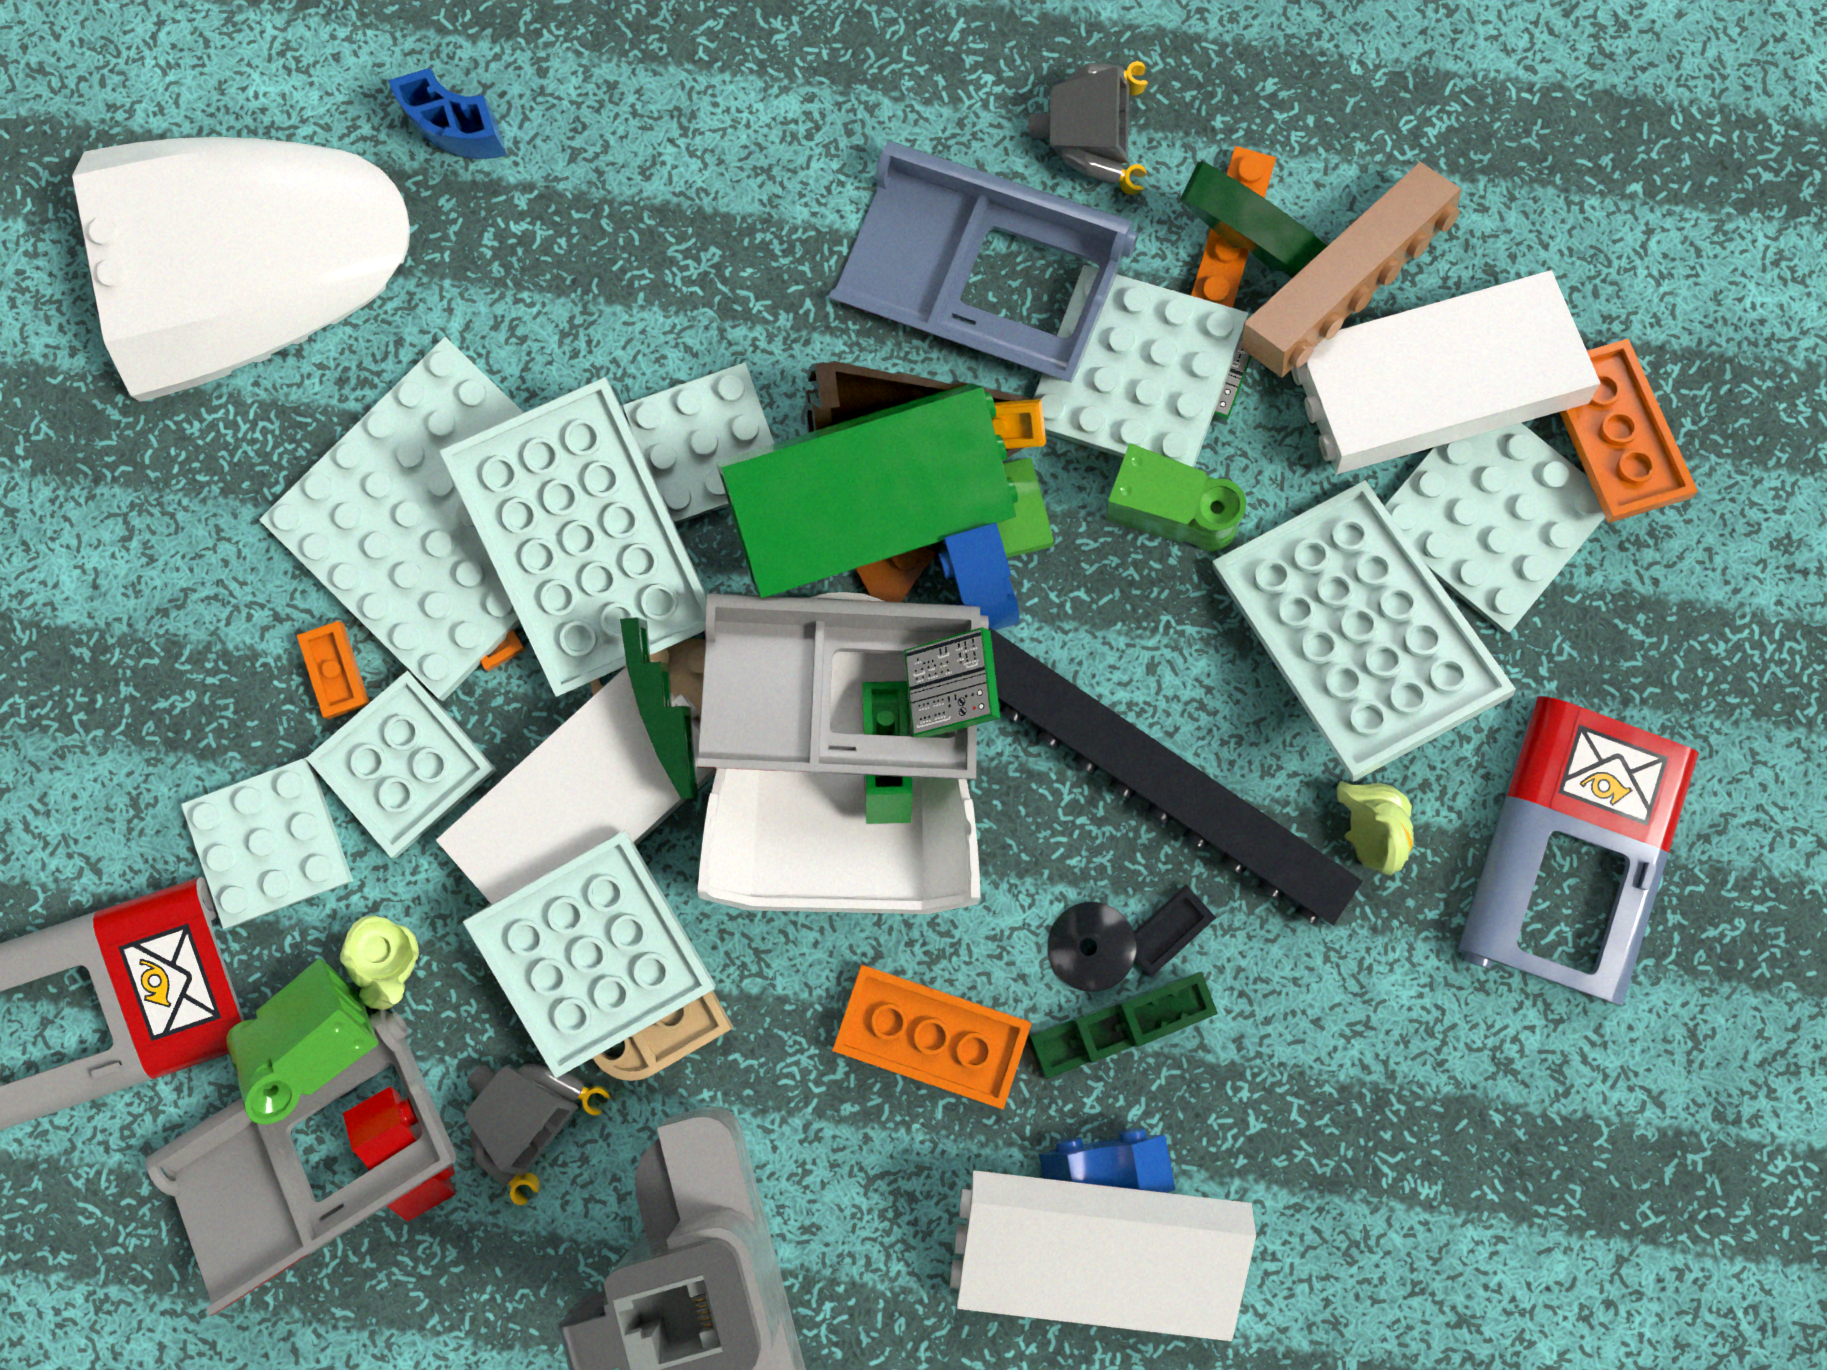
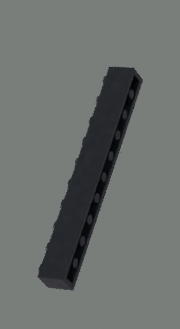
M989 628L991 632L998 702L1002 704L999 711L1003 716L1019 726L1023 720L1027 721L1038 729L1035 737L1056 751L1062 745L1075 754L1071 761L1090 775H1094L1098 770L1112 779L1108 786L1117 794L1129 801L1135 795L1147 803L1149 806L1145 812L1155 820L1166 826L1172 820L1186 830L1182 835L1186 841L1202 851H1205L1207 846H1210L1223 856L1219 862L1224 867L1241 877L1246 871L1260 880L1256 888L1277 902L1282 897H1285L1297 906L1293 913L1313 927H1317L1320 922L1324 925L1334 926L1363 880L1001 634Z

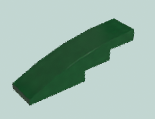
M1204 161L1197 163L1180 198V201L1233 248H1246L1271 271H1284L1291 278L1297 275L1327 247L1312 232L1280 208Z
M639 617L620 619L629 677L640 716L656 755L680 798L698 797L691 707H672L669 664L661 661L651 662L647 620Z
M1201 971L1027 1036L1042 1079L1047 1080L1086 1063H1095L1131 1047H1140L1215 1016L1218 1012Z

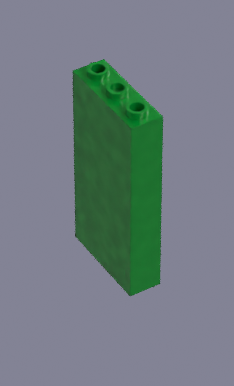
M973 383L966 384L716 461L752 584L760 598L942 541L948 536L1016 517L1013 504L1018 502V494L1011 477L1006 478L1002 461L1007 460V451L1002 437L999 434L995 435L991 418L996 417V408L990 392H984L982 386Z

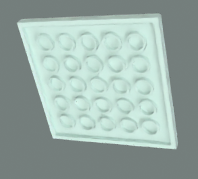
M446 337L259 519L442 701L481 664L480 660L486 655L489 656L507 638L506 635L512 629L515 630L521 622L443 460L440 450L524 413Z

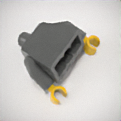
M1139 61L1132 62L1127 70H1124L1121 65L1085 64L1068 77L1064 83L1055 85L1051 89L1049 112L1030 114L1028 126L1032 140L1050 138L1051 147L1063 159L1064 164L1100 181L1110 184H1116L1119 181L1122 191L1126 194H1139L1144 188L1140 185H1134L1130 181L1129 175L1144 177L1147 174L1146 169L1140 164H1134L1125 170L1122 169V163H1128L1129 95L1141 94L1148 84L1145 80L1139 81L1134 79L1132 75H1143L1146 70L1144 64Z
M526 1063L519 1069L505 1065L496 1074L487 1065L478 1067L467 1080V1085L478 1097L465 1114V1119L472 1128L470 1138L475 1162L502 1186L508 1184L511 1187L510 1197L513 1203L525 1205L528 1199L520 1193L518 1186L528 1185L535 1193L539 1192V1179L533 1173L527 1171L578 1109V1106L573 1101L576 1099L583 1101V1107L587 1113L599 1115L602 1111L590 1106L588 1097L593 1093H600L610 1099L608 1091L599 1085L586 1088L584 1087L583 1080L567 1072L555 1079L548 1065Z

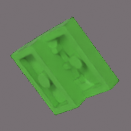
M1031 457L1004 463L1006 478L1011 477L1018 494V502L1013 504L1016 517L997 523L1006 557L1009 558L1054 547L1046 508Z

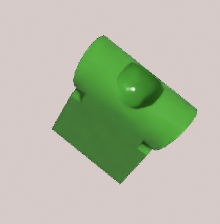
M1129 443L1108 500L1107 520L1179 543L1188 542L1201 550L1214 552L1224 549L1234 539L1244 516L1247 501L1244 491L1238 484L1228 479H1214L1207 476L1206 472Z
M318 958L256 1011L257 1019H250L236 1024L229 1030L226 1037L233 1068L237 1071L239 1091L245 1112L251 1121L260 1125L273 1124L283 1120L296 1107L301 1094L311 1095L379 1044L357 990L321 958Z

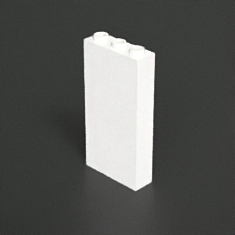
M1552 270L1341 329L1334 337L1329 340L1324 338L1314 347L1310 358L1301 367L1297 368L1294 366L1291 369L1295 383L1297 385L1302 384L1307 395L1305 398V409L1308 419L1311 423L1317 422L1321 433V436H1319L1321 454L1326 462L1331 460L1336 475L1589 404L1601 384Z
M627 666L436 839L439 845L491 904L626 829L634 845H638L687 800L680 798L656 755L638 710ZM671 692L672 707H691L697 789H699L716 774L717 768H697L700 723L695 717L699 714V711L683 694L676 698Z
M973 1171L971 1190L962 1189L959 1218H966L967 1221L966 1225H957L954 1253L962 1254L961 1260H952L950 1288L958 1289L957 1309L1232 1341L1256 1239L1252 1203L983 1171Z

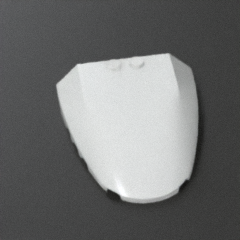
M201 137L164 139L85 151L72 175L104 344L130 396L139 402L232 374L231 371L252 362H262L271 358V354L291 344H300L308 340L309 335L329 324L334 325L371 302L386 289V283L400 263L403 264L409 246L410 225L404 199L396 185L374 164L359 155L343 150L257 138Z
M848 592L826 593L810 597L882 601L865 594ZM842 651L834 654L832 658L830 728L833 732L863 734L862 682H907L904 654ZM907 684L909 736L913 737ZM956 730L932 736L931 738H952L956 735ZM828 749V750H834V751H856V750H843V749ZM717 768L712 793L709 796L704 826L698 896L700 899L743 910L931 914L976 905L980 900L979 859L973 802L970 799L967 779L912 777L911 823L866 824L864 775Z

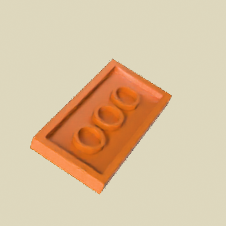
M1629 339L1587 350L1601 384L1589 404L1560 411L1559 413L1607 522L1611 523L1693 498L1698 492Z
M861 964L832 1051L1004 1110L1032 1022Z

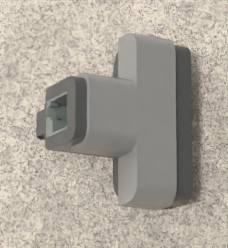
M717 1106L702 1107L668 1117L657 1127L659 1138L643 1154L635 1174L636 1198L645 1233L641 1234L606 1278L604 1291L580 1299L558 1325L568 1369L806 1370L746 1140L738 1119L728 1110Z

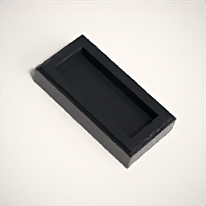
M1187 884L1182 886L1134 930L1137 944L1135 961L1150 978L1216 919L1215 915Z

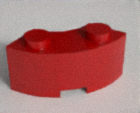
M391 1086L343 1113L351 1149L364 1162L369 1171L416 1142L422 1135V1128L409 1098L404 1099ZM453 1164L387 1205V1207L409 1222L456 1195L450 1179L455 1174Z

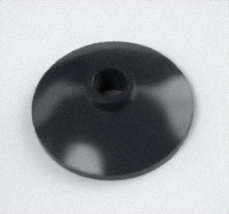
M1099 902L1076 904L1065 910L1056 919L1049 933L1048 955L1053 969L1065 983L1082 991L1097 992L1114 987L1128 975L1136 958V937L1131 924L1122 913L1107 904ZM1087 938L1093 939L1097 944V950L1091 956L1086 955L1082 950V943Z

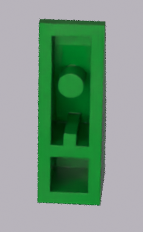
M862 682L863 734L909 736L907 682ZM864 775L866 824L911 823L912 777Z

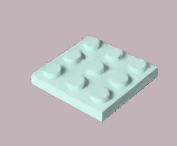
M746 363L623 405L634 438L674 525L729 506L716 461L774 444Z
M408 670L306 758L391 858H397L497 771L418 678Z
M306 758L181 804L223 929H229L353 882L316 771Z

